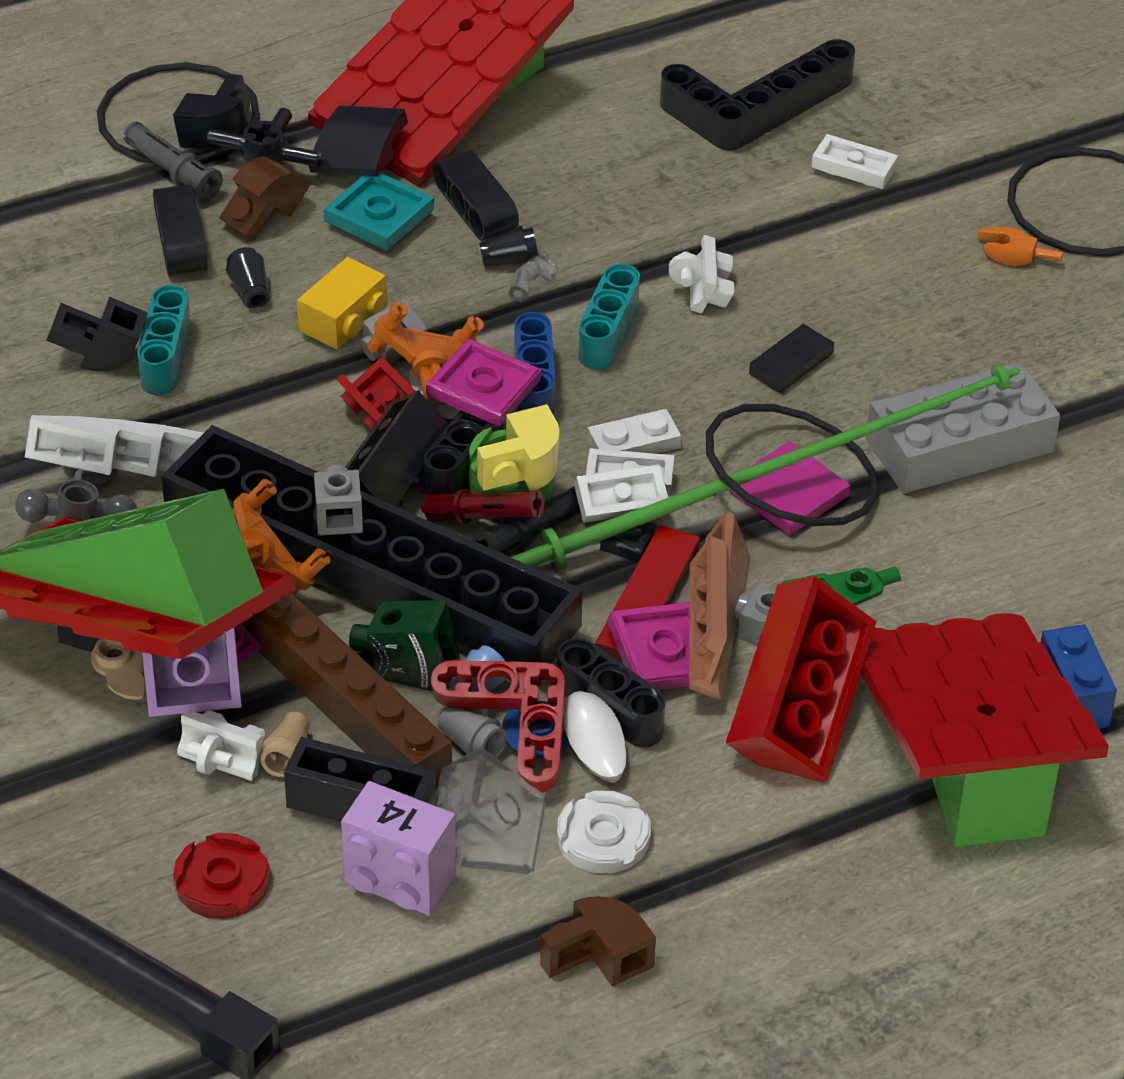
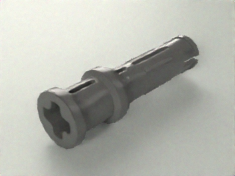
M134 121L126 127L123 134L126 136L123 138L125 143L136 148L150 160L166 169L170 173L172 181L177 185L192 184L195 197L203 202L209 201L219 192L223 182V176L220 171L215 168H207L201 164L199 157L194 153L179 151L138 121Z

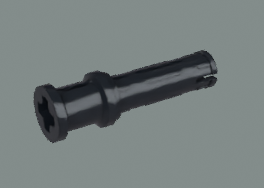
M573 486L567 491L545 501L544 512L540 517L503 518L500 524L488 530L481 528L474 532L472 540L504 555L514 550L523 551L527 549L532 543L533 538L541 534L543 530L553 528L581 513L575 487Z

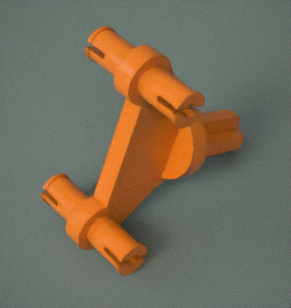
M398 301L392 303L388 313L380 316L374 325L375 334L368 342L367 347L373 354H376L377 351V354L380 355L384 352L387 344L412 364L414 376L421 380L423 396L431 405L436 407L438 404H445L426 396V384L467 339L477 342L476 337L484 328V323L479 317L474 319V316H470L464 327L456 330L452 337L403 328L400 323L407 315L408 308L402 302L398 305Z
M263 479L249 494L242 493L234 500L232 511L252 564L291 575L296 587V591L292 592L294 595L299 590L306 591L315 583L314 576L328 565L331 560L329 556L323 558L326 552L317 548L303 563L295 561L260 516L262 512L261 506L272 495L277 493L275 486L269 488L273 483Z

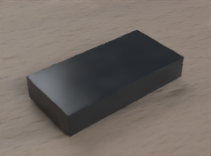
M801 324L750 362L749 374L781 393L833 354L834 342L807 325Z

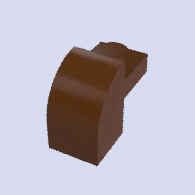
M269 157L253 159L245 164L233 177L232 180L238 183L239 187L219 219L250 239L255 240L274 208L291 217L311 183Z
M586 897L573 901V920L567 923L555 924L547 932L540 934V965L548 977L551 978L593 959L611 986H614L654 967L656 936L642 917L626 903L609 897Z

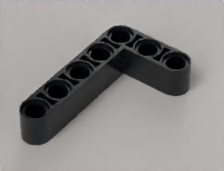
M829 40L733 94H729L687 65L671 64L666 66L661 72L660 107L714 146L722 150H736L851 85L855 47L846 40Z

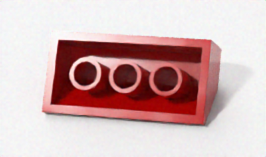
M816 576L777 584L726 744L759 766L819 782L827 781L877 621Z

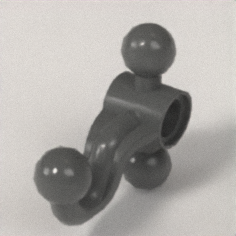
M64 466L66 469L76 472L70 480L60 485L58 498H48L41 490L32 488L21 492L15 502L18 516L30 523L39 522L47 515L56 516L55 521L62 517L84 521L137 509L135 502L129 496L122 494L114 495L106 502L97 501V489L106 486L116 477L118 469L115 468L112 469L110 475Z

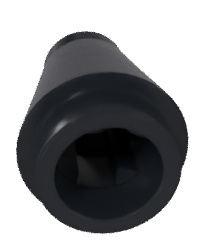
M521 225L479 243L484 266L530 264V260L539 258L533 227L523 229Z
M250 247L239 248L233 251L227 258L226 274L248 307L258 308L264 306L270 297L263 256Z

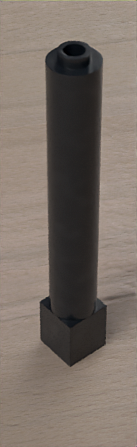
M0 867V925L197 1041L200 1043L201 1055L241 1079H253L280 1049L278 1019L231 991L224 997H221Z

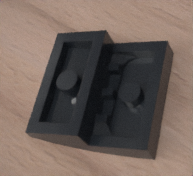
M338 106L327 120L313 151L321 153V161L318 167L309 166L310 173L377 177L395 156L391 142L408 123L405 109Z

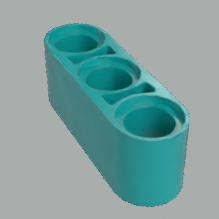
M614 264L604 271L579 325L578 359L583 366L600 370L611 366L615 361L638 311L640 274L635 267L628 264Z
M165 285L156 289L151 296L148 315L137 350L141 387L149 394L163 395L169 393L178 384L191 331L188 292L181 286Z

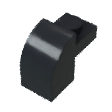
M228 74L215 95L186 93L173 113L179 146L192 148L221 147L207 143V135L210 129L243 135L245 128L249 125L246 113L250 108V94L245 90L243 75Z
M109 297L100 318L60 303L46 341L83 355L80 366L82 368L93 371L114 370L127 363L132 356L148 312L112 297Z

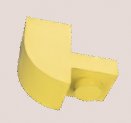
M547 404L506 414V440L477 448V480L483 491L525 480L530 491H535L547 485L555 477L559 467L560 432L558 423Z

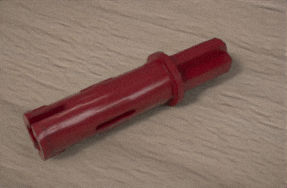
M460 489L456 494L427 495L424 497V504L421 505L422 513H425L428 520H457L462 524H467L472 519L540 517L544 512V497L540 491L471 493L467 489ZM495 504H503L504 506H495Z

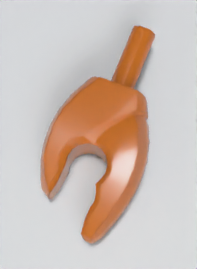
M989 227L981 228L978 231V239L987 242L983 247L985 254L997 263L1007 266H1022L1032 264L1034 257L1062 261L1063 252L1037 247V238L1028 236L1016 228Z

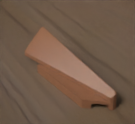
M728 511L723 514L705 538V544L690 562L689 689L716 699H722L738 623L734 613L737 602L744 592L750 562V554L736 517Z

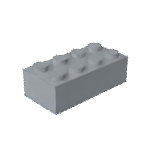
M1021 362L1004 366L1006 370L1013 368L1020 370L1019 375L1010 378V388L1000 391L994 384L866 435V441L903 495L1054 452L1060 414ZM991 370L871 402L868 423L991 377Z

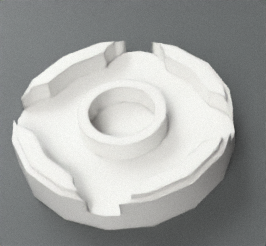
M592 791L585 793V798L575 803L573 799L564 806L558 817L557 844L563 856L577 868L591 873H617L630 869L644 858L650 847L651 820L647 812L645 816L644 812L639 809L640 804L630 796L616 791Z

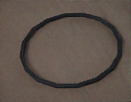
M184 62L155 65L129 74L108 89L97 109L99 132L113 149L139 162L156 164L145 155L119 144L106 129L104 111L112 96L131 81L156 72L188 69L214 73L223 78H226L231 73L215 66ZM244 82L245 90L250 94L252 117L249 124L258 121L260 117L256 94ZM223 147L198 157L200 162L203 163L228 154L234 149Z
M1085 147L1051 150L1026 161L1010 179L1007 202L1018 224L1039 241L1070 253L1094 256L1124 253V246L1105 249L1074 246L1044 235L1023 218L1015 202L1017 182L1030 167L1053 157L1083 154L1108 157L1124 163V155L1111 150Z
M742 404L719 413L706 430V456L720 480L744 501L777 518L809 526L845 525L867 515L879 497L877 472L862 448L853 441L845 445L857 455L869 474L871 494L861 509L843 517L811 518L779 510L750 495L726 474L714 453V433L723 420L743 412H776L804 419L833 435L842 433L837 427L807 412L776 404Z

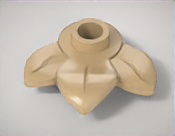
M99 639L91 653L93 668L98 673L106 676L107 686L115 694L131 700L142 699L146 692L142 652L124 649L121 642Z

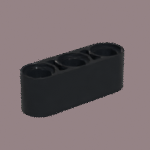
M472 150L434 161L432 169L438 189L478 239L482 240L519 226V215L514 201Z
M193 185L153 189L155 215L167 274L208 270L206 246Z
M460 410L424 455L425 494H456L460 489H467L469 486V449L473 439L480 432L492 427V432L503 430V424L499 427Z
M569 639L559 646L557 667L564 674L565 697L568 698L569 695L578 691L595 694L613 710L620 723L624 740L637 747H651L660 742L664 734L666 700L657 688L586 639Z

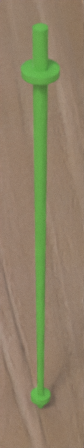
M1002 364L996 365L991 368V377L728 476L737 484L743 485L994 384L1000 391L1010 388V378L1019 375L1020 370L1018 368L1006 370ZM719 478L562 538H558L555 531L549 528L542 531L544 545L511 558L531 567H536L550 561L555 570L559 572L567 568L566 554L731 488Z

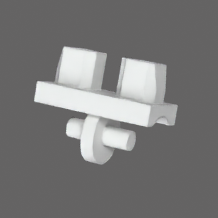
M704 235L701 240L702 250L697 256L689 252H682L673 257L668 267L670 278L674 282L684 287L690 286V311L700 314L704 311L707 303L726 308L734 294V282L727 280L733 267V256L716 251L715 238Z
M188 709L181 715L182 735L177 755L196 761L198 772L210 775L215 769L249 781H252L258 775L261 745L265 740L264 729L250 724L243 728L227 723L222 714L210 710L200 714Z

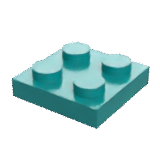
M382 173L377 177L362 176L324 208V221L388 251L434 210V197Z

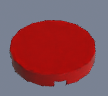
M215 833L206 836V841L196 845L194 841L183 849L175 860L173 872L174 887L179 900L190 911L207 918H230L246 913L261 902L269 888L270 865L267 857L265 858V855L261 853L260 846L253 840L238 834Z

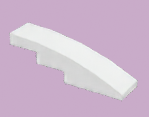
M32 415L29 423L25 458L110 475L112 469L115 468L155 477L158 470L167 471L204 432L120 419Z

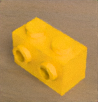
M346 257L297 299L298 330L338 350L350 338L358 335L363 328V321L386 308L388 303L386 275Z

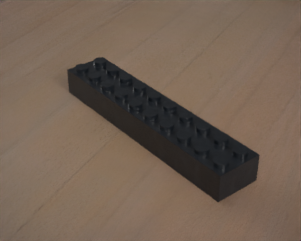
M211 425L161 476L164 502L224 489L232 509L234 508V500L242 493L249 494L261 480H269L273 483L269 488L275 486L277 493L272 495L261 506L262 512L260 516L296 562L303 563L317 548H320L326 552L323 558L326 556L330 557V563L314 576L316 583L375 610L385 601H447L458 648L470 653L471 650H478L481 646L485 645L498 652L505 662H541L551 664L557 657L559 646L563 642L572 639L582 627L583 589L365 492L360 491L362 501V533L318 535L314 473L317 471L214 425ZM352 508L326 510V516L352 514Z

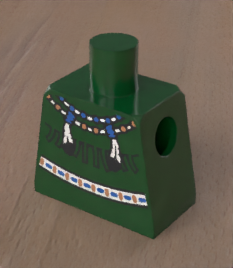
M444 600L385 601L378 606L370 625L354 624L350 630L349 647L353 651L371 653L376 672L387 681L433 691L431 683L433 670L445 661L461 660L448 604Z

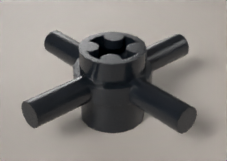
M280 108L272 121L262 120L249 124L245 128L243 135L216 129H210L207 135L208 144L240 150L245 164L259 157H269L283 166L284 160L318 167L321 161L320 152L287 145L283 131L292 118V113L287 108Z

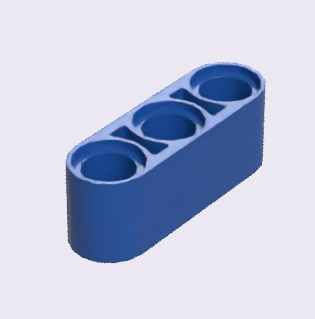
M527 312L519 315L515 320L514 358L542 370L539 383L518 405L517 412L547 404L554 415L555 367L552 324L550 319L542 313Z

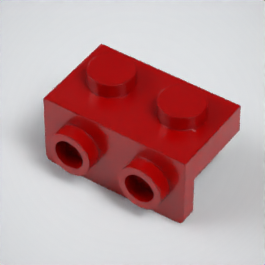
M383 357L376 361L353 383L343 374L336 378L345 389V392L340 397L356 415L362 409L365 411L367 416L363 421L371 430L393 400L415 392Z

